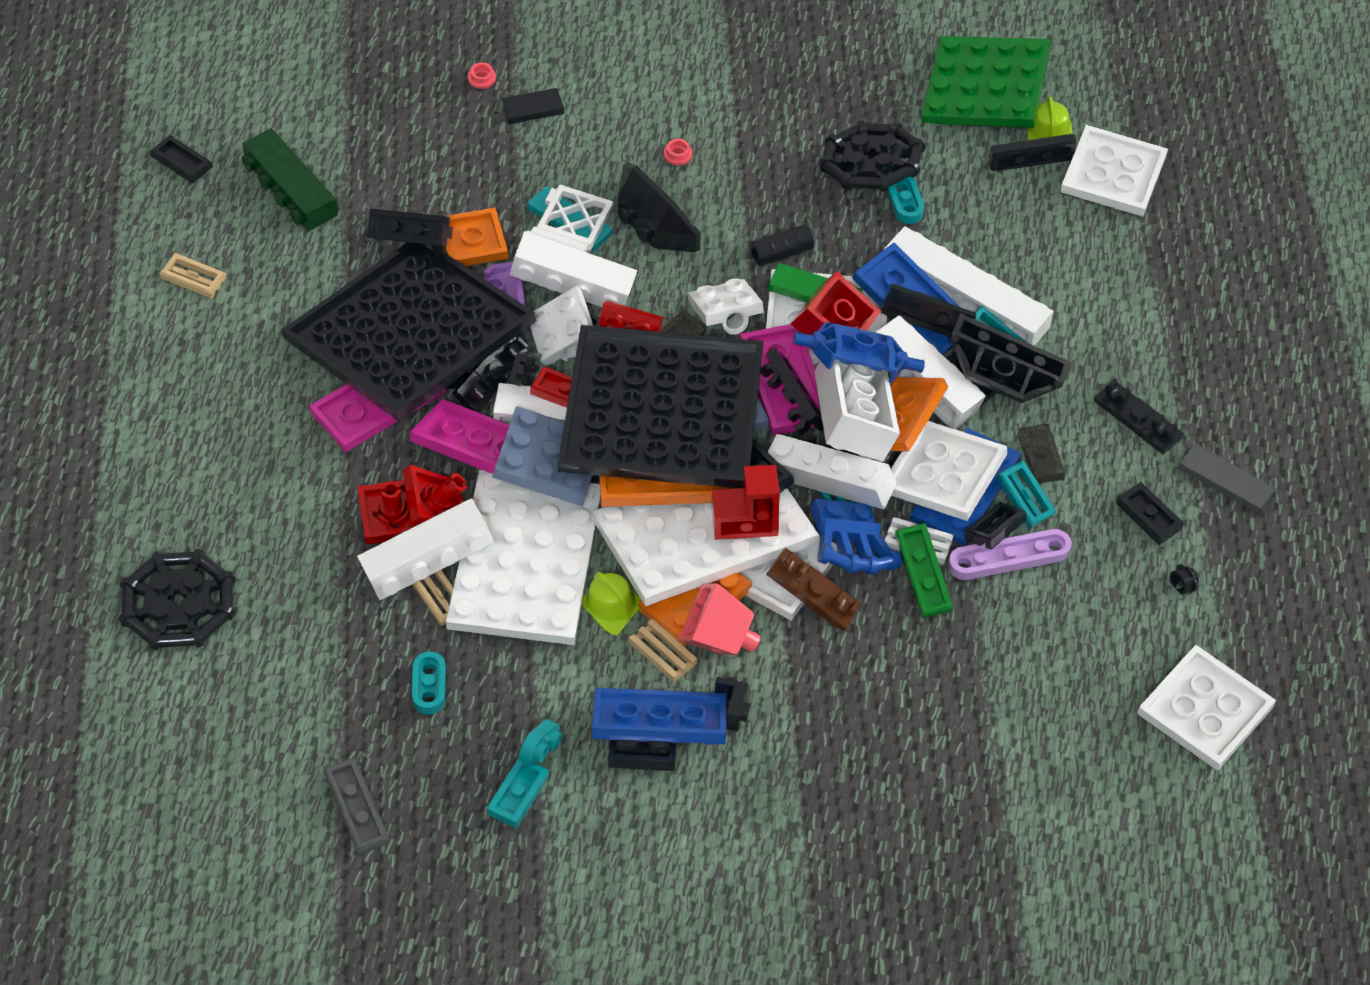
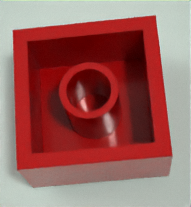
M836 271L819 286L790 324L800 333L813 335L814 331L817 332L825 322L867 331L881 313V310Z

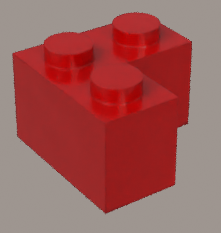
M776 465L744 466V488L712 490L714 540L778 536L780 492Z

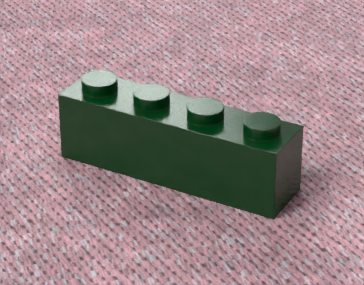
M272 128L242 143L244 153L242 162L249 172L254 171L257 174L261 186L265 190L270 189L273 192L277 204L281 208L285 206L289 210L290 216L297 226L302 224L309 232L337 217L335 197Z

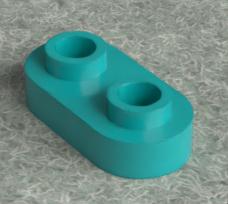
M908 177L888 187L886 192L896 218L905 224L919 222L923 217L924 202L915 179Z
M424 652L419 654L413 662L412 702L418 712L431 715L439 712L445 705L446 664L440 654ZM431 668L435 670L433 674L424 673L426 669ZM433 697L434 701L424 702L423 699Z
M545 719L528 734L521 747L519 761L534 766L537 762L542 763L550 750L556 751L563 736L559 732L560 725Z

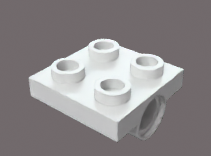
M730 279L725 284L701 286L696 291L688 292L691 306L706 326L720 323L724 330L732 335L739 334L746 329L749 320L748 316L764 313L762 300L744 279ZM735 313L734 317L727 320L731 314Z
M577 286L533 311L535 312L536 322L530 328L537 351L542 354L540 361L544 365L552 364L559 359L568 361L567 358L576 357L581 325L593 326L583 292Z

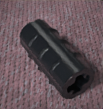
M803 224L751 241L750 252L756 264L760 267L814 248V240L808 226Z

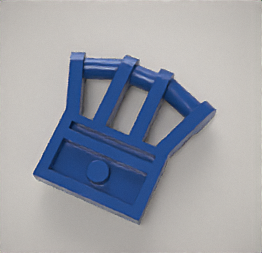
M814 499L810 508L820 536L818 562L822 564L829 562L844 568L847 573L864 571L867 575H876L878 571L884 569L895 570L901 567L902 557L898 551L891 550L881 537V524L876 523L870 505L857 502ZM832 539H835L838 552L833 551L831 546ZM850 541H854L858 555L854 554ZM871 548L874 550L878 557L873 556Z

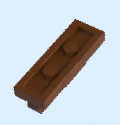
M786 547L780 552L766 573L768 577L842 631L847 629L862 606L845 591L837 587L835 583L812 566H809L808 563L804 562Z

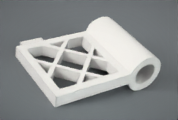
M559 185L557 189L552 188L545 200V204L548 207L538 226L533 227L531 231L527 230V232L590 254L614 207V202ZM565 196L574 199L576 204L562 208L560 200ZM593 206L603 208L600 214L591 217L586 211L587 208ZM581 211L584 219L570 223L566 215ZM559 217L565 223L564 226L558 228L548 226L550 220ZM589 226L591 234L588 238L576 235L574 230Z

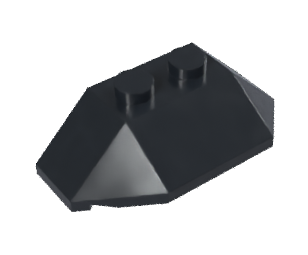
M625 163L622 168L618 194L617 214L621 222L625 225L630 224L635 229L638 238L642 242H648L655 249L695 253L699 251L701 232L696 226L691 225L688 217L679 206L637 165Z
M961 313L950 336L965 379L1019 403H1024L1061 388L1072 363Z

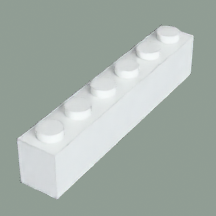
M904 226L885 247L886 249L895 242L961 308L976 312L982 305L1031 345L1035 346L1050 328L1053 310L1043 303L1026 296L1020 290L998 280L994 275L977 268L969 261L963 260L949 252L945 247L928 240L918 232H914Z

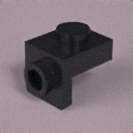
M717 677L714 693H727V700L730 701L726 715V729L738 732L741 721H748L751 710V703L747 702L749 684L741 682L736 678Z

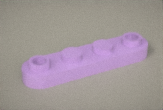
M1050 529L1005 538L992 550L986 548V543L981 546L976 544L956 548L950 554L948 569L957 579L970 580L1061 562L1068 557L1072 542L1069 535L1064 531ZM1056 546L1059 550L1053 551L1049 547ZM965 563L969 568H963L959 564Z

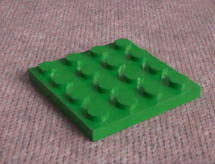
M940 36L921 114L922 122L945 125L1034 128L1051 51V39Z

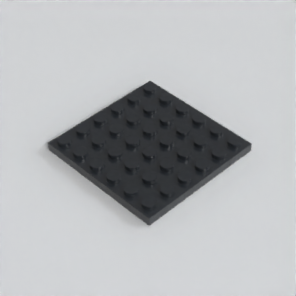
M406 243L287 325L281 332L286 341L399 422L534 324L536 316L535 312L434 245Z
M581 325L558 458V472L744 488V466H750L764 341Z

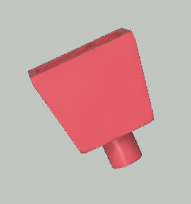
M712 583L701 585L678 640L714 653L736 655L741 647L749 652L754 651L760 642V635L749 629L754 618L753 612L721 585Z

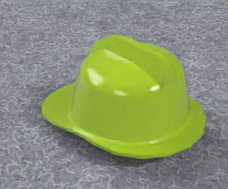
M1049 96L1046 102L1040 103L1034 128L1027 127L1028 140L1073 134L1067 108L1058 102H1054L1052 96Z
M597 572L590 584L588 594L583 596L582 605L604 630L617 636L639 610L638 603L642 600L631 589L630 584L623 576L616 573L602 574Z

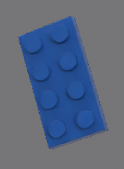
M895 242L855 272L852 277L880 307L891 283L960 307ZM910 324L943 356L953 348L950 337Z
M966 428L964 433L1001 444L969 428ZM1007 447L1005 459L968 521L918 504L912 511L910 520L918 524L926 523V526L952 534L953 541L966 546L968 541H965L964 531L988 512L1002 489L995 477L1017 464L1021 459L1022 453Z
M595 688L592 739L684 742L707 745L726 744L727 693Z

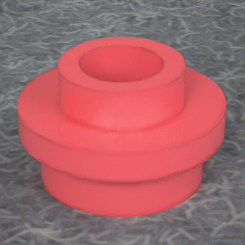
M487 63L474 64L468 73L469 84L478 89L489 88L496 81V73Z
M673 139L664 148V159L672 165H685L692 158V149L688 142L683 139Z

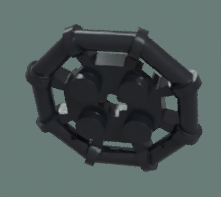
M861 120L857 121V125L836 135L831 134L825 139L826 148L823 158L819 161V167L822 172L828 173L836 179L843 189L868 188L880 189L881 192L888 191V187L908 177L917 176L920 172L919 163L921 155L925 151V144L922 139L915 138L906 131L901 123L877 124L864 123ZM899 139L905 145L900 146L897 144V140ZM836 152L843 155L842 158H835ZM902 158H909L906 162L902 161Z
M195 549L194 552L161 554L156 551L134 573L122 579L120 583L122 588V614L119 617V621L123 627L127 626L150 644V649L158 651L162 647L194 645L199 648L204 646L203 642L227 620L233 619L235 615L233 610V583L235 582V577L231 571H225L204 555V551L200 549ZM189 565L187 570L167 571L166 566ZM199 568L203 569L214 579L208 582L203 580L201 574L198 573ZM158 570V574L151 578L148 586L142 584L146 578ZM220 590L219 604H211V592ZM135 594L144 596V608L135 610ZM175 595H181L183 598H186L181 600L180 605H174L173 601L169 600L174 598ZM207 614L211 615L212 617L199 629L196 627L199 619ZM149 618L158 624V628L153 631L142 621ZM183 629H188V632H189V633L167 634V631H168V630H183Z

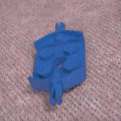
M825 322L817 332H813V335L796 331L793 336L792 342L794 345L809 347L827 369H831L835 359L848 365L857 364L869 367L875 371H888L891 375L889 383H892L902 370L908 369L922 373L925 367L924 360L908 357L907 352H904L895 339L888 335Z

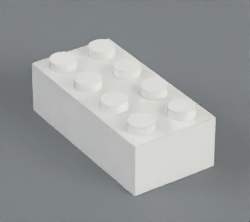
M835 359L831 369H827L820 361L814 372L826 444L837 450L844 449L867 459L884 462L900 434L888 372L884 370L875 371L869 367L857 364L848 365Z

